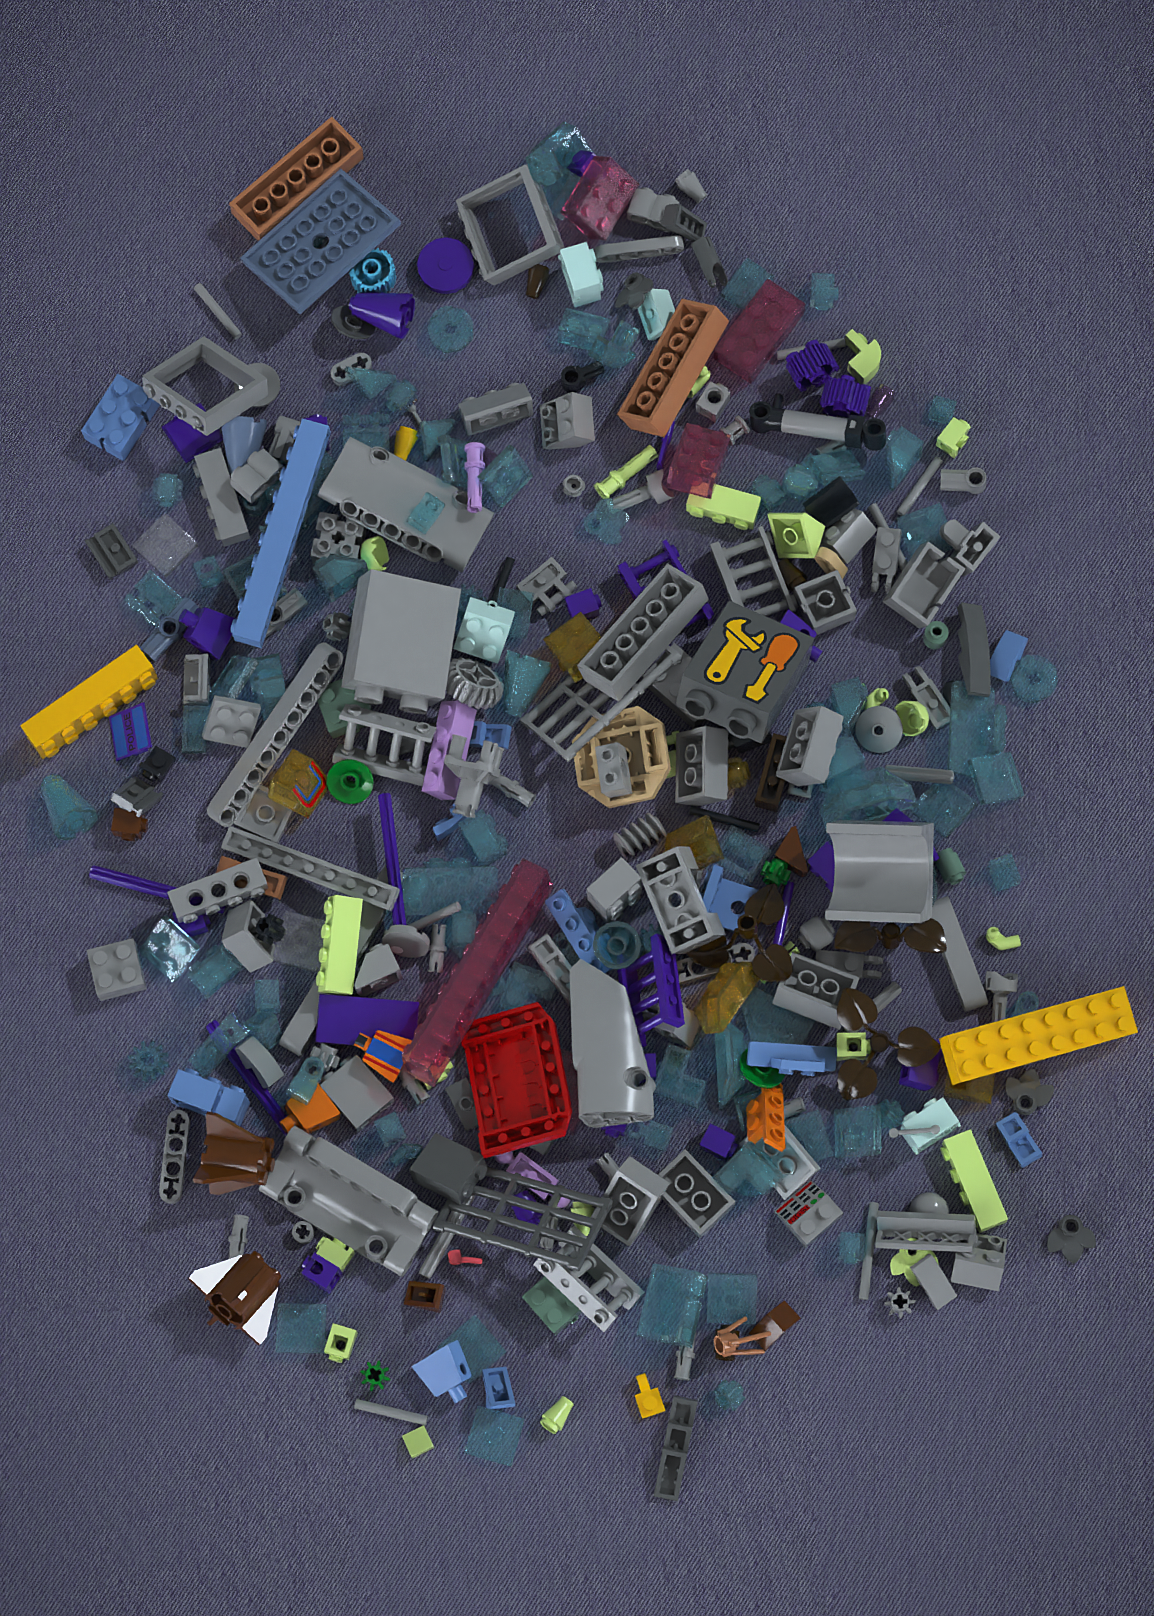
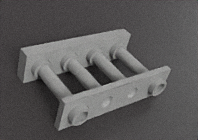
M763 526L758 527L759 538L728 549L725 547L721 548L719 541L710 544V553L728 600L744 607L743 603L746 602V599L779 588L783 601L755 610L754 612L769 616L789 609L795 614V609L798 608L795 596L790 595L771 549V545H773L769 532L765 533ZM761 546L763 547L767 559L736 570L733 568L729 569L727 561H729L730 557ZM771 567L775 580L744 591L742 589L737 590L735 582L738 581V578Z
M345 704L339 719L348 721L344 745L339 744L333 754L332 763L345 759L357 760L366 765L373 774L423 787L427 766L421 764L425 741L431 743L437 727L430 726L424 722L418 723L364 709L359 705ZM357 724L371 727L367 751L353 746ZM380 730L393 733L389 756L376 753ZM402 736L416 739L412 762L399 759Z
M575 1225L567 1232L571 1235L587 1238ZM559 1242L562 1248L556 1253L577 1258L581 1247ZM594 1243L580 1271H570L565 1265L540 1258L533 1264L603 1332L618 1317L614 1311L621 1305L629 1311L645 1293ZM586 1271L597 1281L590 1288L579 1279ZM604 1288L614 1297L607 1305L597 1296Z

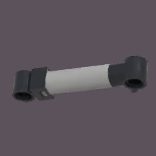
M780 393L775 394L772 407L767 402L758 401L752 404L749 409L750 425L756 433H767L771 430L844 441L845 447L858 449L862 448L864 442L865 447L872 451L881 450L885 447L887 441L886 425L880 419L872 418L866 421L865 416L849 414V418L846 419L781 409L784 396Z

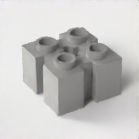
M319 512L316 532L320 539L314 538L310 555L312 563L331 567L332 562H337L340 569L358 572L361 561L360 546L358 545H362L365 541L367 528L349 518L344 522L339 521L336 514ZM339 539H342V540H343V541H340L339 544H335V541H336V540H339Z

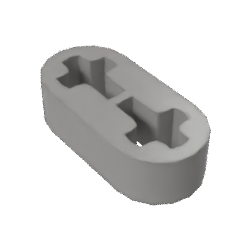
M357 353L335 364L330 373L332 381L338 386H345L366 376L372 370L371 358L366 353ZM359 360H362L363 363L366 362L365 368L362 369L361 366H358ZM340 370L342 373H345V378L343 379L337 374Z

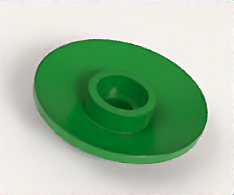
M345 759L335 763L330 768L327 775V787L332 796L337 800L347 804H356L364 801L372 792L374 785L373 775L363 763L353 759ZM348 776H353L356 780L350 781Z
M748 1048L742 1053L739 1061L740 1069L751 1083L762 1088H773L782 1082L785 1074H780L779 1069L747 1065Z

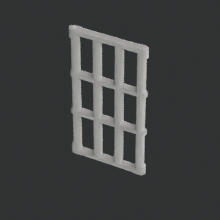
M668 645L664 651L669 655L638 684L635 683L631 687L632 689L603 716L597 710L611 698L610 696L602 692L593 702L587 704L583 699L596 687L586 683L576 694L569 689L582 677L577 668L562 683L560 682L557 688L533 710L526 713L520 719V722L569 762L583 746L605 726L607 727L620 712L639 695H642L645 689L670 666L675 665L682 656ZM564 693L570 697L540 727L537 728L532 723ZM576 705H580L584 709L552 739L546 735ZM591 715L598 720L566 750L559 746Z

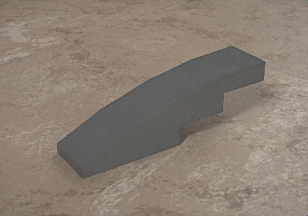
M961 602L957 607L962 625L958 631L962 648L958 659L968 695L989 697L990 654L982 605Z
M677 1395L673 1397L654 1497L678 1501L698 1402L696 1399Z

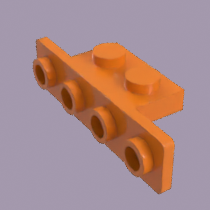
M780 1083L773 1088L761 1087V1094L748 1103L746 1107V1127L749 1141L756 1144L763 1137L765 1143L782 1152L785 1149L783 1085Z

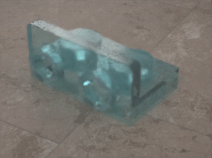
M566 308L559 325L557 342L601 353L610 325V319Z

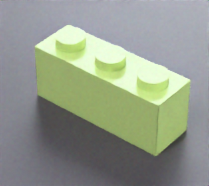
M694 478L686 503V511L695 517L702 518L706 516L712 518L716 523L725 524L727 522L734 524L736 528L741 530H747L748 528L753 530L761 505V497Z

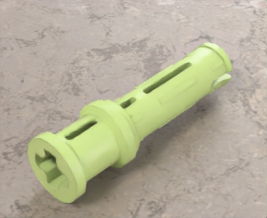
M648 445L617 471H610L607 478L600 483L594 484L597 493L605 501L609 500L611 494L619 488L623 489L626 481L658 457L656 450L651 445Z

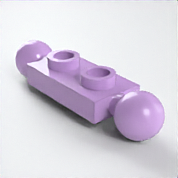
M513 1151L494 1156L498 1163L510 1165L506 1172L520 1173L521 1176L553 1185L559 1183L558 1179L522 1152L516 1158L513 1156ZM528 1188L544 1201L549 1195L553 1196L549 1193ZM561 1197L557 1206L560 1208L566 1207L571 1200Z

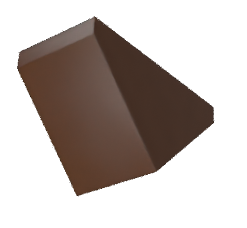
M793 826L775 853L774 858L787 863L789 866L788 870L798 876L806 877L808 869L797 827Z
M409 1281L404 1305L440 1313L446 1288L442 1284Z
M784 1300L767 1313L749 1332V1335L770 1331L772 1333L771 1336L755 1340L766 1351L801 1318Z

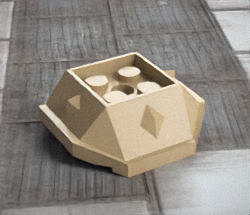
M639 706L624 709L607 727L605 726L576 753L574 762L578 787L608 808L655 799L671 770L664 723ZM592 717L580 734H577L572 740V744L598 720ZM618 742L629 753L628 766L632 794L609 798L601 793L595 747Z

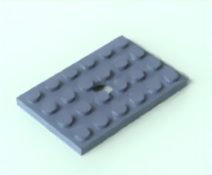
M339 169L241 256L240 259L245 266L297 313L301 314L398 228L401 222L345 171ZM317 237L329 238L328 245L322 249L314 248L313 242Z

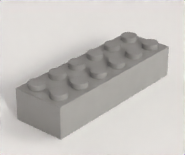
M667 563L577 665L583 679L619 702L709 600L703 585Z

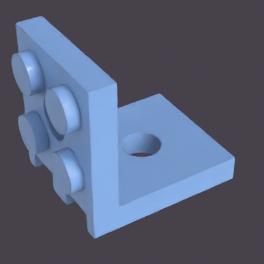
M714 865L712 871L707 870L703 883L705 893L700 892L707 912L717 913L723 929L734 933V929L738 928V918L745 914V912L734 914L731 911V906L734 903H741L745 908L748 899L758 889L723 879V867Z

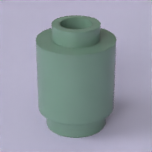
M933 621L926 626L923 635L925 645L934 650L942 648L948 637L947 626L940 621Z
M952 848L938 852L939 859L935 861V864L944 882L955 885L963 881L966 871L957 853L953 852Z

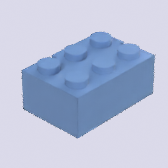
M117 374L81 432L84 439L101 449L105 447L106 452L125 461L147 426L145 419L150 421L160 404L152 398H148L143 387Z
M186 1068L185 1071L178 1069L167 1095L171 1102L177 1106L206 1116L207 1112L218 1113L238 1126H241L250 1104L246 1094L243 1093V1089L234 1085H230V1088L224 1087L220 1080L209 1076L206 1080L199 1076L198 1072Z

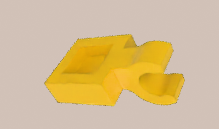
M645 1373L636 1376L641 1393L634 1396L642 1419L666 1411L658 1387L650 1389Z

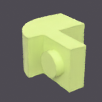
M851 329L845 335V343L856 356L848 362L847 371L860 384H866L879 370L881 349L875 339L870 344H867V339L861 333L857 334Z

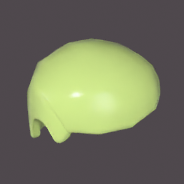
M382 536L371 537L361 545L360 559L368 571L371 569L377 571L386 570V567L382 566L389 561V554Z
M907 700L895 706L897 714L901 719L905 736H918L926 730L929 723V715L926 707L920 702Z

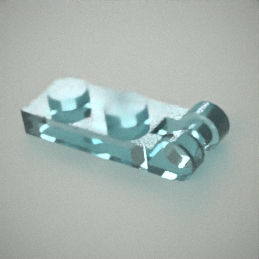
M234 1013L228 1015L191 1056L189 1061L203 1077L209 1076L237 1043L249 1033V1030L245 1025H240ZM229 1028L234 1031L232 1036L227 1032Z

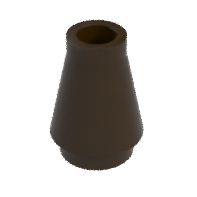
M536 264L528 269L527 297L539 299L540 293L550 277V269L548 267Z
M784 558L778 563L788 590H792L794 593L796 586L808 582L807 575L791 563L788 558Z

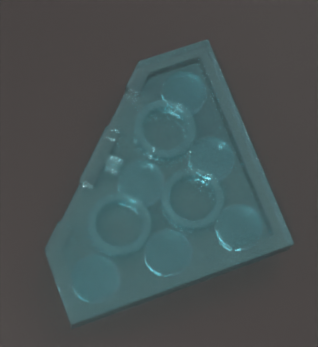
M752 986L741 1005L750 1041L803 1045L816 1020L772 1004L773 996Z

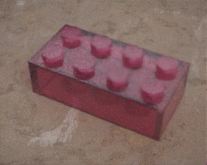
M767 279L714 348V359L751 384L804 315L805 303L770 279Z

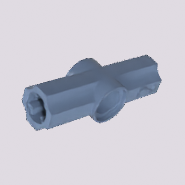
M185 597L168 617H164L160 621L159 627L140 646L144 655L154 663L172 643L177 642L181 638L182 632L188 627L178 621L182 611L187 609L195 613L196 609L199 608L191 599ZM168 626L176 627L173 633H165V629Z

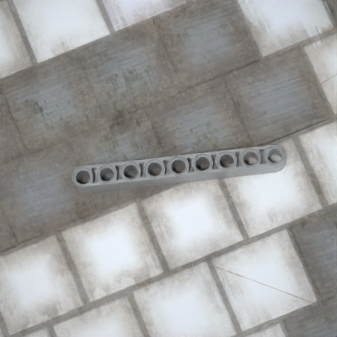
M320 643L315 647L210 802L207 814L211 819L224 827H229L235 823L342 665L344 657L341 651L327 643Z
M385 865L376 880L388 884L387 868ZM400 871L401 884L403 888L407 881L408 875ZM364 901L362 902L356 965L388 913V910ZM316 980L279 1042L280 1046L298 1056L304 1053L316 1033L319 994L336 995L318 992Z

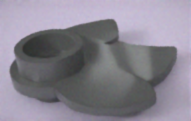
M638 272L630 274L624 282L626 288L617 297L615 307L618 309L628 304L632 310L639 308L645 300V293H648L653 288L652 279L646 278Z
M1030 1069L1021 1076L1020 1080L1008 1077L1005 1090L1007 1095L1013 1100L1015 1111L1020 1115L1027 1116L1032 1114L1038 1106H1044L1050 1101L1053 1096L1054 1086H1040V1080L1036 1071ZM1022 1100H1027L1029 1102V1107H1022L1020 1102Z
M1075 1215L1064 1216L1060 1220L1058 1228L1050 1232L1047 1241V1248L1050 1253L1061 1250L1064 1257L1072 1264H1075L1081 1258L1084 1248L1096 1247L1094 1233L1092 1230L1084 1227L1081 1219ZM1068 1223L1074 1224L1075 1230L1072 1232L1068 1231L1066 1225Z

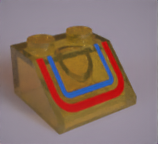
M292 749L271 779L267 797L309 819L329 790L327 787V777L314 759Z

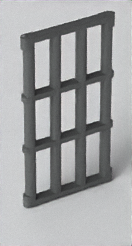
M487 1166L485 1176L509 1182L505 1193L475 1185L472 1194L500 1202L495 1212L465 1204L460 1205L447 1199L433 1225V1230L444 1233L446 1231L481 1241V1244L495 1245L523 1253L527 1257H537L568 1266L572 1270L580 1271L613 1205V1199L599 1198L567 1189L563 1185L556 1186L521 1176L520 1173L513 1174ZM517 1185L549 1193L553 1196L549 1204L545 1205L512 1195ZM561 1197L599 1207L601 1210L595 1219L556 1207ZM507 1205H512L541 1213L543 1216L539 1224L536 1225L504 1216L503 1213ZM450 1211L489 1221L485 1232L446 1222L445 1220ZM555 1217L590 1227L591 1230L587 1238H582L550 1229L546 1226L550 1218ZM497 1224L532 1233L533 1236L527 1245L492 1234ZM542 1236L581 1247L577 1258L537 1248L536 1246Z

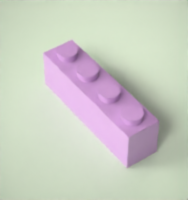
M441 701L436 722L437 729L431 745L422 792L440 800H456L461 778H458L444 764L445 755L449 753L452 735L455 734L467 738L462 755L463 761H466L477 712L476 709L464 703L461 704L459 701Z

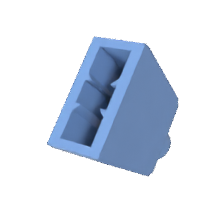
M458 1340L447 1344L412 1366L434 1396L438 1397L449 1392L455 1404L468 1397L461 1383L471 1378V1372Z

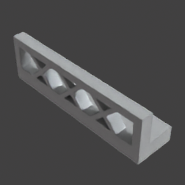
M878 1211L877 1213L878 1232L875 1248L973 1252L976 1238L975 1215ZM883 1236L894 1237L891 1240H883ZM918 1238L916 1241H909L908 1239ZM942 1239L940 1242H933L932 1240ZM958 1240H969L968 1243L956 1242Z

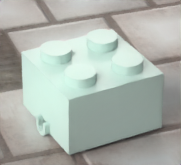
M587 242L561 249L558 259L561 260V268L574 307L601 300V291H604L602 285L603 277L600 269L597 270L595 263L597 261L593 248L589 249Z
M470 597L453 649L498 664L515 611L497 606L495 601L485 602Z
M943 1097L938 1101L936 1098L931 1099L923 1105L924 1108L921 1112L917 1114L916 1111H913L903 1118L904 1121L900 1130L930 1128L933 1125L940 1127L938 1134L929 1132L902 1135L915 1155L956 1130L957 1126H961Z

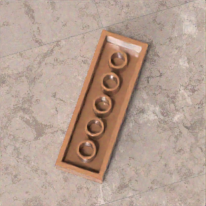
M330 117L229 203L231 213L257 241L261 240L339 169L347 173L364 159L362 147L333 117Z
M681 299L617 413L630 429L661 437L666 436L729 322L716 306Z

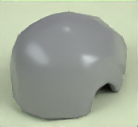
M925 1192L918 1194L911 1201L909 1212L949 1214V1208L944 1198L936 1193Z

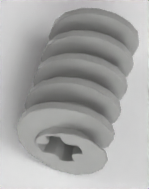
M646 813V821L638 818V826L632 822L629 824L630 831L625 827L621 828L622 836L617 832L613 833L614 842L626 860L625 853L627 852L635 856V847L639 851H643V842L650 847V838L658 842V833H661L664 837L667 836L665 829L656 816Z

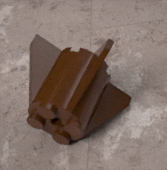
M207 1112V1135L203 1145L208 1146L206 1153L201 1155V1165L193 1178V1183H209L210 1194L215 1195L225 1194L252 1185L265 1186L268 1172H273L275 1166V1158L271 1157V1152L274 1148V1138L256 1136L218 1113Z
M256 1251L194 1271L188 1280L205 1295V1302L209 1300L210 1305L208 1309L213 1314V1317L207 1324L211 1326L217 1320L226 1326L232 1323L237 1325L234 1329H241L258 1346L261 1345L267 1337L281 1274L276 1269L270 1268L264 1262L261 1254Z

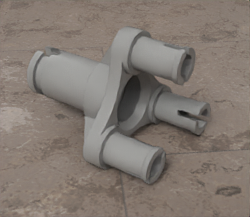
M453 734L449 753L445 755L444 764L458 778H461L454 803L456 807L452 813L475 818V810L478 809L483 786L488 785V782L500 776L501 770L499 766L504 748L498 747L497 743L483 740L479 761H476V763L463 761L462 755L467 738Z

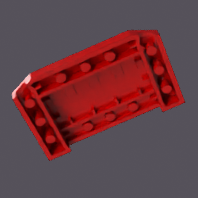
M535 1002L458 1024L461 1044L465 1049L480 1131L478 1138L481 1154L484 1159L564 1137L571 1118L572 1106L556 1023L541 1005Z

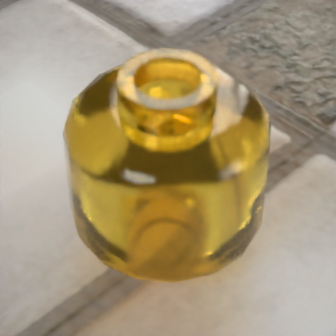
M739 757L728 759V790L746 786L747 780H750L748 763L746 761L743 762Z

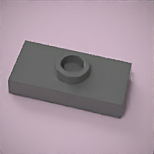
M464 1078L446 1087L445 1090L467 1132L478 1126L472 1088L467 1078Z

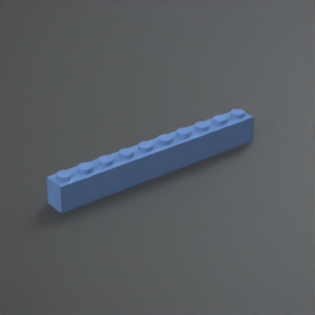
M302 419L300 426L296 425L293 434V439H295L294 446H290L288 449L286 460L289 461L287 467L282 468L279 481L282 483L280 489H276L273 495L272 502L275 503L273 511H269L267 514L266 524L268 526L266 532H262L259 539V546L261 548L259 554H255L252 560V567L254 568L252 576H247L245 582V589L247 591L245 597H241L238 604V611L240 613L238 619H234L231 625V633H233L234 640L259 648L263 646L331 432L328 425Z

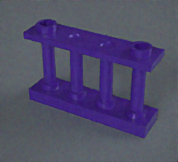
M667 539L662 541L664 552L636 567H629L626 561L617 566L618 574L634 601L646 588L645 586L640 587L637 582L639 575L667 560L671 562L673 567L687 575L678 560L680 555L674 544L670 545ZM708 603L704 604L684 628L701 619H704L706 624L710 626L712 624V616L714 615L711 606Z
M658 933L650 937L652 949L634 961L620 955L616 957L619 983L626 987L642 1047L647 1046L645 1032L664 1022L677 1028L685 1024L676 954H671L665 936ZM653 961L654 972L638 980L637 969ZM656 982L657 992L641 1001L640 990ZM659 1002L660 1013L644 1022L642 1011Z

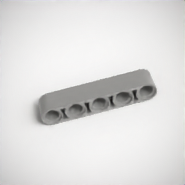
M946 896L932 902V919L938 921L944 929L947 951L942 952L964 1012L988 1005L987 996L949 897Z

